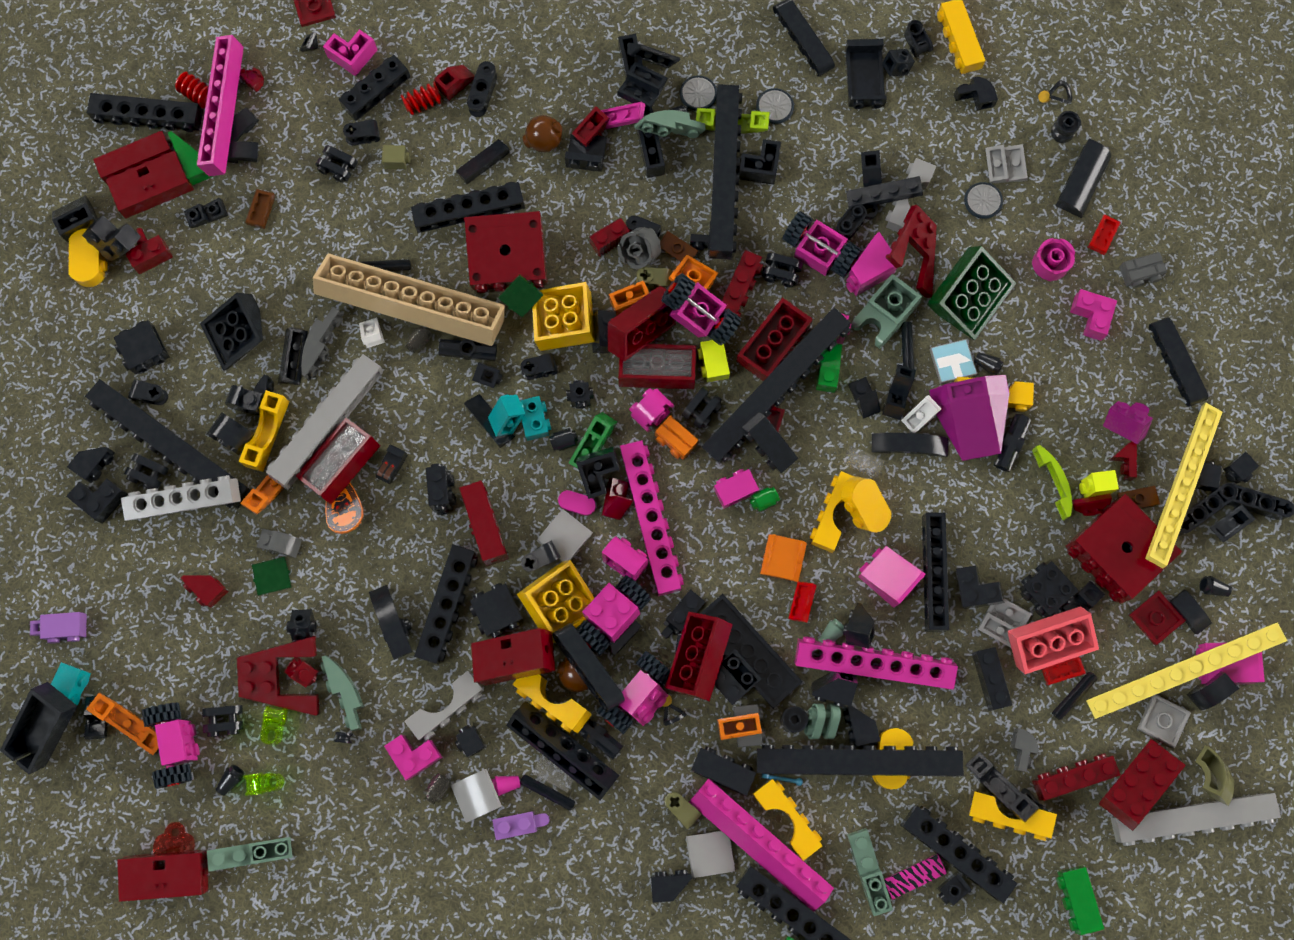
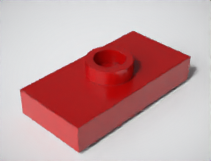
M1104 214L1087 248L1105 255L1121 222Z
M797 582L788 619L808 622L817 585Z
M1080 656L1041 669L1047 685L1086 674Z

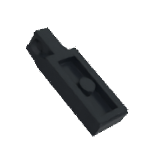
M690 589L666 618L663 624L667 627L663 630L661 636L667 639L673 632L676 635L684 628L688 612L697 613L706 601Z

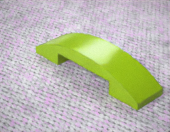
M697 108L696 121L705 123L706 130L715 131V109ZM751 111V114H742L741 120H738V125H741V133L768 131L770 112Z
M1041 445L1036 446L1032 452L1039 468L1047 465L1061 497L1055 504L1062 520H1065L1072 513V495L1068 480L1056 459Z

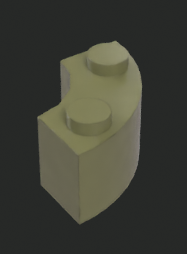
M1205 745L1195 761L1205 773V782L1202 788L1211 798L1229 806L1234 793L1232 774L1219 755Z

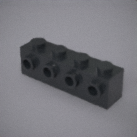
M393 55L385 59L378 68L370 71L369 75L363 80L358 81L352 89L344 92L338 100L342 108L356 122L410 78L409 71Z

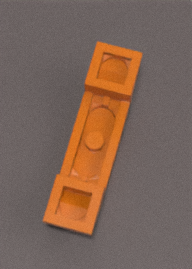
M267 475L256 489H252L242 500L241 505L258 514L277 497L284 487Z
M98 693L87 707V711L118 729L150 754L154 755L158 750L156 730L151 726L144 727L142 719L120 704Z

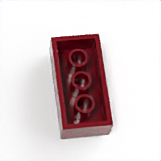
M662 286L657 287L608 322L609 352L625 362L676 325V320L669 316L673 309L661 301L667 289Z
M782 297L739 352L736 362L764 381L790 354L810 328L813 319Z
M688 612L665 688L679 694L710 702L733 624L718 617Z
M1151 739L1106 793L1099 805L1134 831L1186 765Z

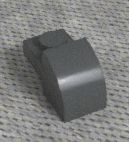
M262 529L257 548L296 558L302 539L282 532Z
M1020 728L1014 729L1010 746L1011 749L1018 750L1014 770L1026 772L1032 762V758L1029 757L1030 754H1038L1039 752L1038 743L1030 732Z

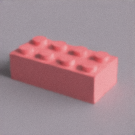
M1081 606L1007 631L1015 665L1024 674L1099 650L1091 613Z

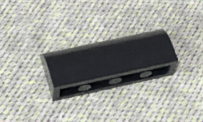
M1090 138L1088 139L1058 198L1056 207L1080 218L1083 217L1110 161L1111 152L1107 147Z

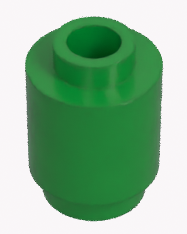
M774 487L760 490L752 494V499H750L752 508L754 510L757 509L759 512L776 505V502L780 501Z

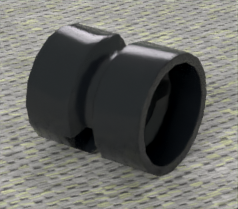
M1064 111L1058 116L1051 128V135L1055 141L1067 143L1072 140L1081 126V119L1078 114L1073 111Z
M797 706L787 708L780 716L781 727L788 733L801 732L808 724L807 713L804 709Z

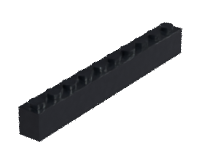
M717 84L709 259L732 260V253H736L737 242L733 241V236H737V224H734V219L738 217V208L734 206L735 202H738L739 191H735V185L739 186V174H736V169H739L740 158H736L737 152L740 153L741 141H737V136H741V125H738V120H741L742 109H738L739 104H742V93H739V85Z
M833 307L702 445V448L717 463L727 462L732 456L731 451L734 448L739 449L745 442L744 434L746 432L742 427L759 412L768 418L772 414L770 410L774 406L779 407L785 400L783 397L787 392L791 394L798 386L796 383L801 378L804 380L811 373L809 369L814 364L817 366L821 363L827 350L831 352L838 344L836 341L840 337L844 338L850 332L851 322Z
M101 379L86 394L85 397L90 400V406L97 411L101 408L105 411L103 415L112 422L116 419L120 422L117 426L128 432L131 430L134 433L132 437L139 442L146 441L149 444L147 448L156 454L158 451L162 453V459L170 465L173 462L177 464L178 467L176 469L185 476L187 473L192 475L193 478L191 480L196 484H200L199 480L212 479V482L218 481V477L230 476V479H236ZM238 481L242 502L251 489ZM216 487V488H215V494H216V496H217L218 493H219V491H218V488ZM241 502L230 503V504H224V505H226V506L229 507V508H231L232 506H234L235 508L238 509L239 506L241 505Z
M762 745V749H757V773L963 777V751L958 750V747H946V750H937L936 746H925V750H917L916 746H904V750H896V746H884V750H875V746H863V750H857L855 746H843V749H835L832 745H823L822 749H814V745H802V749H794V745H782V749H774V745Z

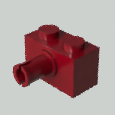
M142 228L136 229L141 236L136 242L137 246L125 253L130 264L139 274L173 258L165 241L159 235L147 240Z

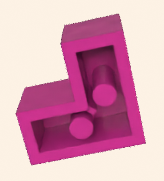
M360 29L349 42H346L334 33L323 46L329 59L354 76L361 71L378 50L374 39Z
M1083 289L1079 290L1074 297L1070 313L1088 318L1083 333L1084 336L1102 341L1108 335L1117 300Z
M400 735L384 746L405 780L412 779L443 758L432 740H428L414 750L406 736Z

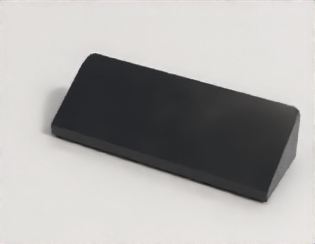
M627 44L630 56L665 68H669L680 61V57L642 44Z
M498 139L457 169L456 173L466 184H469L510 153L509 148Z
M293 327L286 329L278 383L300 385L302 354L308 331Z
M480 394L464 403L465 407L499 448L515 437L513 434L495 436L488 419L492 408Z

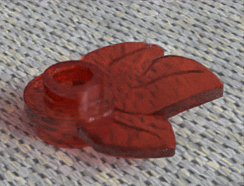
M173 822L165 828L163 834L156 837L153 853L194 851L195 840L192 835L186 832L183 824ZM174 828L179 830L178 836L172 835Z

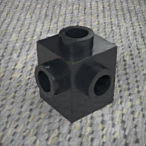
M896 49L888 51L882 64L889 77L908 75L915 61L908 49Z
M576 380L569 384L570 390H566L567 401H571L572 407L583 409L591 406L590 399H594L593 388H589L588 382Z
M312 609L292 610L290 621H287L286 625L287 633H290L292 641L313 636V632H316L317 623Z

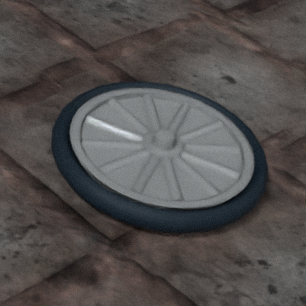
M692 76L681 85L680 99L691 110L697 111V108L709 109L716 101L717 88L713 81L707 77Z
M772 88L760 94L756 102V110L770 112L769 123L779 124L791 117L794 111V102L786 91Z
M979 182L970 186L966 191L964 203L966 209L973 216L988 219L1000 212L1003 205V196L996 186L987 182Z

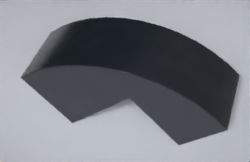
M897 365L882 415L901 420L907 397L915 378L916 369Z
M1220 671L1205 685H1197L1187 696L1200 710H1206L1222 702L1240 688L1226 673Z

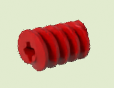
M187 71L183 72L176 80V91L205 109L209 86L205 82H201L199 78H195L193 74L189 75Z
M434 81L433 87L429 83L426 84L427 90L421 86L420 93L413 89V96L409 92H406V98L402 94L400 95L407 112L412 116L414 115V109L419 113L421 112V106L428 110V103L432 107H434V101L439 105L441 104V97Z

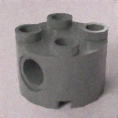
M638 227L623 235L618 244L619 257L625 265L628 264L633 269H641L655 261L661 254L660 240L652 228Z

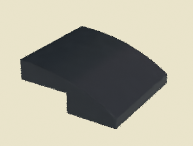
M635 62L627 73L626 80L619 88L617 96L631 103L642 102L645 104V110L650 111L668 78Z

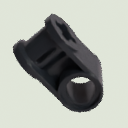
M918 20L910 21L904 32V37L914 58L919 57L924 52H932L933 44L923 24Z
M373 119L348 123L343 128L346 142L352 146L370 144L372 141L378 142L380 140L378 123Z
M552 353L527 358L521 363V374L527 380L549 377L550 374L553 376L558 373L555 357ZM527 367H531L532 371L528 372Z
M134 379L128 398L136 401V399L141 400L142 403L163 405L168 400V393L156 384Z
M551 540L525 555L521 560V565L525 571L532 572L561 558ZM534 559L535 563L530 564V560Z

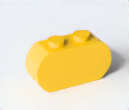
M80 229L69 238L68 274L81 286L94 287L104 280L108 264L102 254L82 236L87 229Z
M852 477L847 480L842 488L841 497L844 501V507L853 517L854 525L857 528L877 533L883 531L891 520V511L876 482L862 477Z
M888 729L879 735L880 741L877 743L876 750H884V746H896V750H904V746H913V740L902 729ZM872 776L875 783L884 789H898L905 785L907 779L911 777Z

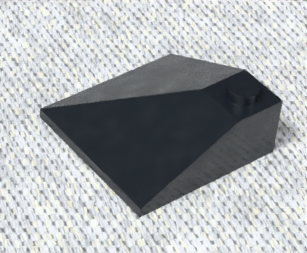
M235 293L200 323L223 371L229 369L263 341L260 309L252 294Z

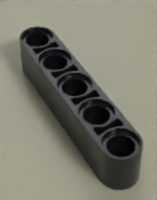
M783 0L774 5V14L778 15V20L784 28H787L789 36L793 42L795 41L798 44L797 48L803 56H806L808 64L813 70L815 69L817 76L819 77L834 69L835 64L832 57L793 0Z
M1166 317L1149 324V331H1152L1154 335L1152 337L1157 347H1160L1162 351L1161 355L1164 362L1168 364L1169 372L1173 380H1176L1177 388L1182 398L1184 397L1187 402L1186 406L1191 407L1208 399L1207 390L1173 321Z
M571 623L552 633L553 639L606 712H609L625 701L621 690Z

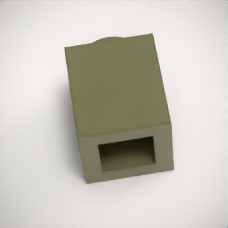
M383 145L382 164L384 168L407 169V163H410V152H407L405 145Z

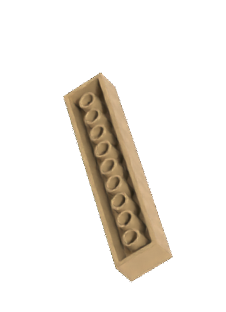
M329 253L313 276V289L316 295L489 346L493 345L505 318V305Z

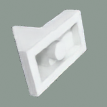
M377 318L359 323L361 339L367 348L385 343Z
M928 395L901 421L912 433H916L931 421L941 408Z

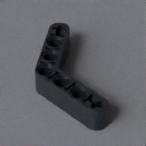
M1226 483L1187 510L1183 522L1186 521L1188 524L1180 529L1178 536L1191 532L1225 505L1237 507L1243 504L1249 512L1276 520H1284L1294 514V504L1289 500L1236 484ZM1223 489L1228 492V497L1223 494ZM1242 495L1247 498V503L1242 500ZM1208 500L1213 503V508L1208 505ZM1261 501L1265 503L1266 509L1262 507ZM1194 511L1198 513L1199 519L1194 517Z

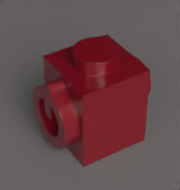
M294 657L284 671L291 679L305 688L313 684L318 676V671L300 657Z

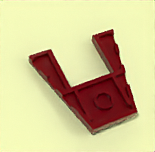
M913 205L910 207L903 221L905 225L899 229L897 233L899 237L897 241H893L890 247L892 251L886 255V259L895 268L902 267L909 242L923 257L916 289L924 297L931 298L933 296L937 225L918 205Z
M316 636L237 657L239 697L317 716L319 714V694H280L278 657H315L317 655Z

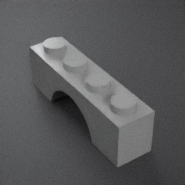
M916 158L914 164H909L906 174H908V178L920 176L922 188L927 189L936 166ZM908 199L892 203L895 208L893 211L889 210L885 221H888L886 228L898 232L899 229L904 227L905 223L903 221L910 209Z
M469 671L452 683L454 690L453 699L446 709L437 713H429L419 709L404 721L418 740H429L435 735L434 730L439 726L444 728L451 722L449 718L454 714L460 715L467 709L466 705L469 702L475 703L483 696L481 693L484 689L480 684L474 683L473 675Z

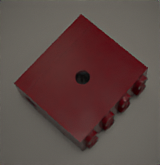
M540 211L464 217L469 283L473 290H477V293H487L488 289L503 292L519 274L528 282H532L533 286L537 289L544 288V285H547L543 222ZM506 251H510V252L508 253V255H506V256L503 255V254L506 253Z
M1126 494L1114 500L1065 545L1068 549L1067 553L1073 559L1077 558L1082 563L1081 568L1085 572L1091 573L1095 577L1094 580L1101 588L1105 587L1109 591V597L1114 602H1119L1120 604L1133 599L1165 569L1145 559L1157 525ZM1174 545L1168 565L1182 553L1176 545Z

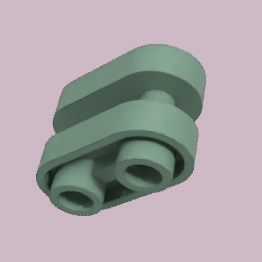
M814 703L809 708L808 724L804 729L805 735L809 739H819L822 733L824 739H834L841 718L840 706L829 703L825 709L822 703Z

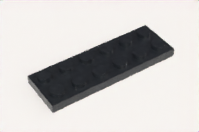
M721 594L700 613L718 617L733 624L724 655L727 656L736 649L762 678L753 687L772 709L802 683L801 679L724 594Z

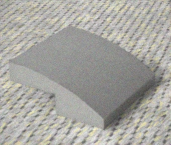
M1003 144L985 148L990 183L1028 181L1023 144L1004 147Z
M562 509L540 535L537 542L543 545L552 540L561 556L559 559L561 561H568L573 559L580 548L592 536L593 532Z
M1004 598L1005 603L989 606L978 630L1011 648L1007 631L1026 625L1032 613Z
M487 769L451 785L466 823L502 807Z
M722 831L686 836L692 878L735 871L731 841Z

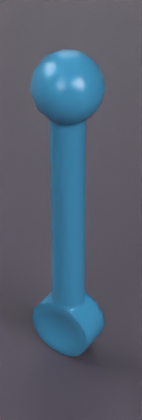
M762 774L761 778L796 783L798 786L803 784L801 778L791 779Z

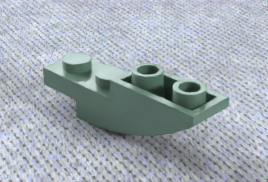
M663 110L644 116L634 125V128L645 133L656 134L660 137H666L673 132L674 134L688 136L689 138H696L705 131V123L690 120L689 113Z
M326 655L322 656L323 662L320 664L323 673H326L328 681H326L327 690L329 693L332 692V695H341L339 703L346 712V717H344L346 727L350 728L351 731L362 729L357 709L363 708L364 705L356 686L337 662Z
M864 828L847 834L852 850L851 853L873 916L892 911L891 901L882 872L878 866L868 830Z
M291 837L207 851L209 871L293 857Z

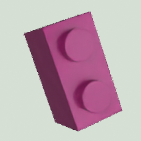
M743 469L733 473V477L729 479L724 477L716 481L714 491L723 509L759 491L749 469L746 471Z

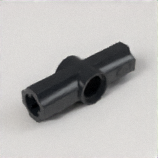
M440 339L438 354L439 356L457 357L465 360L495 361L497 344L489 346L473 342L469 339L463 341ZM466 347L473 348L470 353L463 352Z
M1017 413L1014 415L1008 431L1004 434L1005 439L1002 444L1001 454H998L993 465L996 468L1006 472L1011 470L1017 454H1019L1024 445V436L1031 422V419L1027 416Z
M588 719L579 732L584 739L595 748L598 747L612 760L623 748V745L610 736L607 730L591 719Z

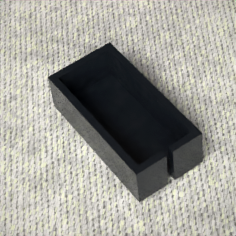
M49 682L30 689L0 751L12 761L31 753L16 762L29 775L46 767L77 705Z

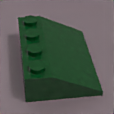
M982 246L968 247L927 305L942 319L973 340H976L1013 289L1016 282Z

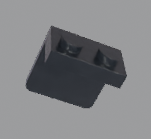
M571 134L569 148L565 153L566 167L602 172L607 142L606 137L596 135L585 147Z

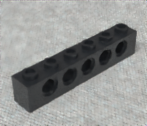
M90 93L86 113L94 122L103 124L105 121L111 122L114 125L126 123L133 127L146 125L151 129L164 127L171 131L177 128L186 132H193V130H200L203 110L198 103Z
M508 182L498 187L490 186L481 191L473 190L464 195L455 194L451 198H438L433 202L417 203L411 207L417 233L465 223L464 217L498 215L525 209L519 182ZM502 196L508 197L506 200H500ZM484 200L490 201L488 204H482ZM467 204H471V205H472V206H471L470 208H468V209L464 208V206L467 205ZM449 208L454 209L451 213H447L446 211ZM432 212H435V213H436L435 216H433V217H428V215H429L430 213H432Z
M926 512L922 516L923 572L926 574L923 577L925 632H946L949 630L946 513Z
M452 544L414 657L437 665L440 664V661H444L447 650H444L446 643H450L453 636V631H451L453 623L456 624L459 618L458 607L463 605L466 594H463L465 587H469L472 580L470 575L471 569L475 568L478 562L475 551ZM458 564H465V569L463 572H456V566ZM452 582L459 583L456 591H450L449 589ZM451 600L452 607L449 610H444V602ZM445 619V627L438 629V620ZM435 637L439 638V645L432 648L430 645L431 640Z
M527 701L513 713L506 725L600 801L620 776Z
M913 806L900 826L990 896L1004 904L1018 884L1013 880L1014 876L1005 869L1003 871L996 867L997 863L987 856L985 859L979 854L980 850L970 843L968 846L963 842L964 837L956 831L952 833L946 829L947 824L939 818L933 819L930 816L931 812L924 806ZM924 821H928L931 826L930 830L926 833L921 828ZM941 834H945L947 837V842L944 845H940L938 842V837ZM957 847L963 849V856L961 858L955 856V849ZM977 859L980 862V868L974 871L971 865ZM994 872L997 876V880L995 883L991 884L988 880V877L991 873Z
M750 865L736 884V887L739 888L737 892L746 899L750 896L756 901L754 905L763 912L765 909L773 913L771 918L779 924L784 921L789 925L788 930L797 937L801 934L807 938L806 940H821L823 935L829 934L831 940H851ZM757 884H761L764 887V892L761 895L753 893V888ZM775 896L781 900L777 908L770 906V900ZM790 909L797 910L798 915L794 920L787 918V912ZM807 922L814 923V930L810 933L804 931V925Z

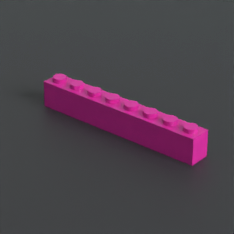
M233 35L216 37L197 160V166L208 176L224 175L226 173L244 49Z
M710 779L700 787L689 801L699 812L813 912L826 902L834 887Z

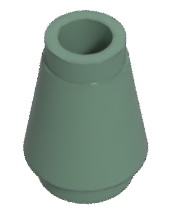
M834 618L832 622L829 621L818 640L820 642H823V640L835 642L843 635L844 626Z

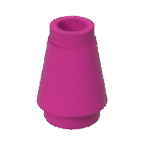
M495 776L494 779H491L498 796L520 788L518 776Z

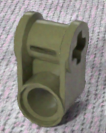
M643 267L637 272L636 283L643 281V276L645 275L647 280H644L647 289H656L659 286L667 289L671 285L669 276L672 274V270L668 268Z
M670 792L666 795L664 800L666 807L687 829L701 817L702 814L680 794ZM671 797H678V806H670L671 801L669 799Z

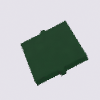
M519 274L498 299L505 303L509 310L512 309L519 316L523 317L538 302L543 293L533 286L532 282H528Z
M285 557L252 565L253 582H255L258 596L292 588L289 578L290 571L287 568Z

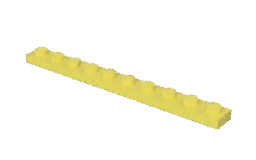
M1208 403L1201 406L1145 558L1161 568H1165L1168 565L1222 415V411Z
M1277 622L1086 700L1094 719H1097L1282 644L1287 639Z

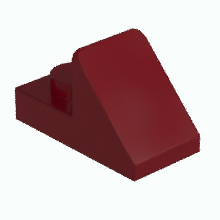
M595 106L571 134L587 147L596 135L602 136L610 118Z
M1130 441L1108 460L1124 462L1121 464L1120 473L1124 475V480L1127 481L1137 478V444Z
M609 478L602 516L615 520L622 518L633 501L626 498L628 482Z

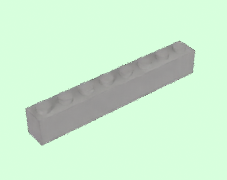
M364 354L360 358H356L348 373L345 372L341 376L338 385L330 389L325 401H321L317 405L315 413L305 420L304 426L300 431L298 430L294 433L292 441L288 446L285 445L281 449L278 458L270 462L266 471L268 476L289 490L298 479L296 475L341 422L350 415L382 375L381 366Z
M1263 793L1232 798L1229 806L1219 801L1149 811L1134 831L1116 817H1111L1116 842L1123 843V846L1135 845L1137 840L1148 843L1154 842L1156 837H1162L1163 840L1174 839L1175 834L1181 833L1185 837L1195 835L1194 831L1202 830V833L1215 832L1214 828L1219 827L1222 830L1235 829L1234 825L1241 824L1242 827L1255 826L1254 822L1261 821V824L1274 823V819L1281 818L1276 794Z

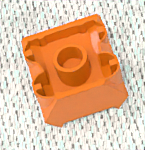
M775 534L769 535L760 574L798 582L807 543L803 540L791 539Z

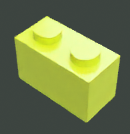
M713 340L700 342L697 354L698 359L703 361V366L701 367L702 378L706 377L707 382L729 379L730 372L724 344L718 345Z
M1115 470L1091 473L1081 480L1079 484L1080 493L1084 494V498L1112 494L1119 489Z

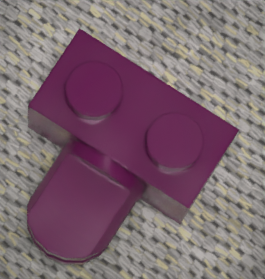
M1118 401L1110 407L1103 427L1138 444L1146 437L1153 418L1148 416L1149 408L1142 403L1136 402L1130 407L1127 403Z

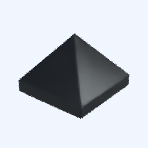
M315 32L306 35L300 51L305 52L318 48L317 34Z

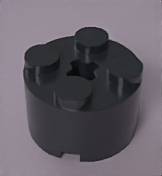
M221 413L206 435L215 441L217 440L221 445L237 455H240L245 444L250 441L254 433L224 413Z

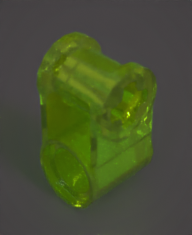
M270 706L265 707L260 739L263 743L274 746L281 742L287 719V708L280 710L272 709ZM274 731L275 738L272 741H269L268 734L269 732Z
M279 773L243 775L244 779H246L247 792H245V796L278 791L283 788L285 782L284 777ZM272 777H275L277 781L275 787L270 785Z

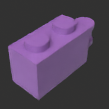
M72 612L40 615L39 621H30V636H40V639L47 640V643H60V639H67V642H78L80 638L86 637L87 614Z
M534 811L493 819L495 838L500 840L537 832V827L547 825L550 818L545 813L535 815Z

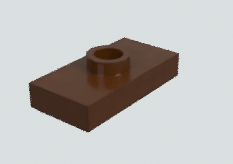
M256 189L245 221L247 225L265 229L275 194Z
M669 231L666 232L660 241L661 250L679 262L686 255L695 258L698 254L697 249Z
M1155 486L1117 493L1118 498L1126 494L1139 508L1160 505Z

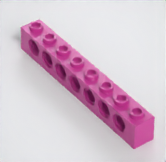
M642 440L621 445L620 451L658 596L681 591V585H684L682 575L677 574L678 559L676 555H672L671 548H674L672 537L667 536L666 530L669 529L667 518L662 517L661 511H664L662 500L657 498L656 493H659L657 481L653 482L652 475L655 474L652 463L648 464L647 457L650 456L648 446H644ZM635 459H640L643 461V464L636 467L632 462ZM640 477H645L648 482L645 485H640L637 480ZM650 495L653 498L652 502L644 503L642 501L643 496ZM650 513H654L658 518L656 521L650 522L647 520V516ZM654 532H660L663 537L660 540H654L651 535ZM659 550H664L667 552V557L659 559L656 553ZM663 569H670L672 576L665 578L661 575Z
M812 637L798 638L794 661L795 665L800 667L953 690L958 669L953 659L941 657V660H938L926 654H921V657L913 656V653L902 651L899 654L886 648H882V651L874 650V647L871 646L869 649L859 648L846 644V642L842 645L835 644L832 640L819 642L815 641V638ZM815 649L822 650V654L819 657L812 656V652ZM835 652L842 654L838 660H833L831 656ZM860 655L861 660L858 663L851 662L853 656ZM874 658L881 659L880 664L877 666L871 665V661ZM899 661L900 666L896 669H892V662ZM919 664L920 668L918 671H910L912 665ZM933 667H939L937 674H930Z

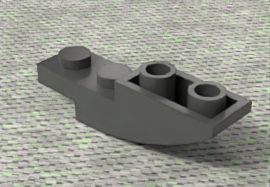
M335 307L331 308L323 322L318 319L315 320L307 336L302 354L301 368L302 376L310 381L311 377L314 378L317 375L320 363L327 360L329 349L325 342L328 343L331 340L332 331L342 323L343 315Z

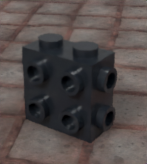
M149 320L141 321L135 327L123 330L114 337L116 342L114 346L120 355L122 354L124 358L122 361L127 371L130 370L134 374H142L148 368L160 365L170 358L155 326Z
M439 463L432 464L431 467L426 468L429 507L434 513L437 512V515H447L449 511H453V505H456V496L451 488L455 486L454 476L451 474V471H448L446 466H442Z
M1052 561L1047 564L1043 562L1035 568L1037 573L1033 576L1029 574L1021 581L1023 585L1019 589L1022 591L1020 593L1026 601L1033 603L1035 612L1039 616L1046 618L1059 614L1062 611L1060 607L1064 603L1070 604L1076 598L1075 594L1079 590Z
M498 583L491 587V591L486 593L484 591L479 592L473 596L474 599L470 600L472 604L469 607L473 617L477 616L480 621L477 626L481 634H486L488 638L491 636L492 638H497L503 635L502 631L508 628L510 630L516 629L521 626L520 622L524 621L506 583L503 585Z

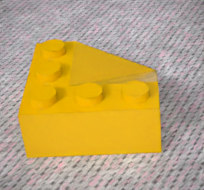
M586 282L539 290L543 293V296L532 307L534 342L540 351L595 342L592 295Z
M571 560L562 561L517 593L537 627L552 633L568 623L577 628L584 620H587L582 611L594 599V596Z

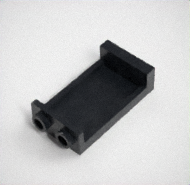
M883 39L847 40L845 55L849 107L862 109L871 106L873 109H879L885 106L887 96L884 90L882 64Z

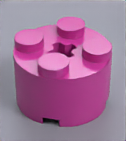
M1047 239L1033 256V269L1039 277L1047 281L1059 280L1074 265L1075 250L1065 239Z
M651 388L645 391L643 394L644 398L639 403H634L629 409L632 412L631 417L647 432L652 431L650 427L653 424L658 426L669 415V407H674V404L658 389L652 390Z

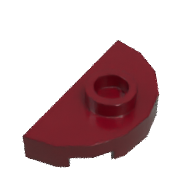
M244 68L240 70V79L257 93L264 85V77L261 71L256 68L246 71Z
M1111 494L1074 499L1072 500V505L1075 511L1083 513L1084 516H1094L1102 513V510L1111 504L1112 496Z

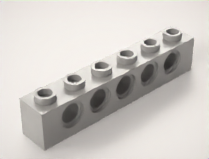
M230 476L218 477V481L212 482V479L199 480L200 484L194 485V482L182 483L180 488H176V485L165 486L163 491H158V488L148 489L146 494H141L140 491L128 493L129 497L121 498L124 521L241 502L238 479H230ZM216 487L218 488V491H219V493H218L217 496H216V494H215V488H216ZM198 490H199V492H200V498H199V499H198V497H197V492H198ZM180 494L182 495V501L179 500ZM162 497L164 498V505L161 502Z

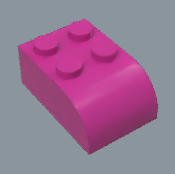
M615 536L602 551L604 563L622 576L627 575L632 578L633 581H637L648 566L647 555L640 549H637V551L633 549L631 543L623 537L619 539Z

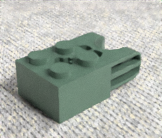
M891 274L854 318L851 327L859 331L866 324L877 325L880 332L875 338V346L880 349L919 306L922 296L894 274Z

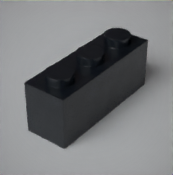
M760 412L742 427L746 432L744 434L746 439L750 443H755L757 446L755 450L761 457L765 456L767 458L766 464L772 471L776 469L782 473L799 459L767 417Z
M996 647L972 653L988 711L1012 706Z
M705 746V749L700 748L690 770L743 796H747L756 775L752 771L753 767L744 763L740 766L734 763L735 759L727 755L720 757L716 755V750Z

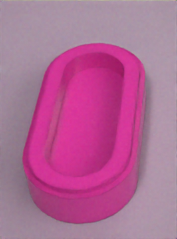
M566 490L558 497L560 507L570 512L589 516L596 509L594 499H588L586 495Z

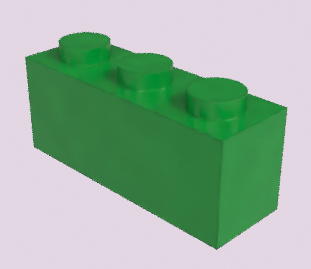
M1078 866L1059 871V877L1056 878L1059 889H1063L1065 898H1062L1065 909L1069 910L1071 918L1068 919L1071 930L1075 931V934L1078 935L1104 930L1087 868Z

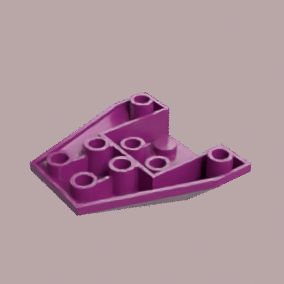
M1006 375L983 376L948 383L929 390L930 397L941 408L936 415L962 461L1001 454L1010 395Z

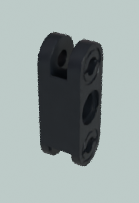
M489 61L479 64L467 99L469 112L474 117L485 115L497 81L495 65Z

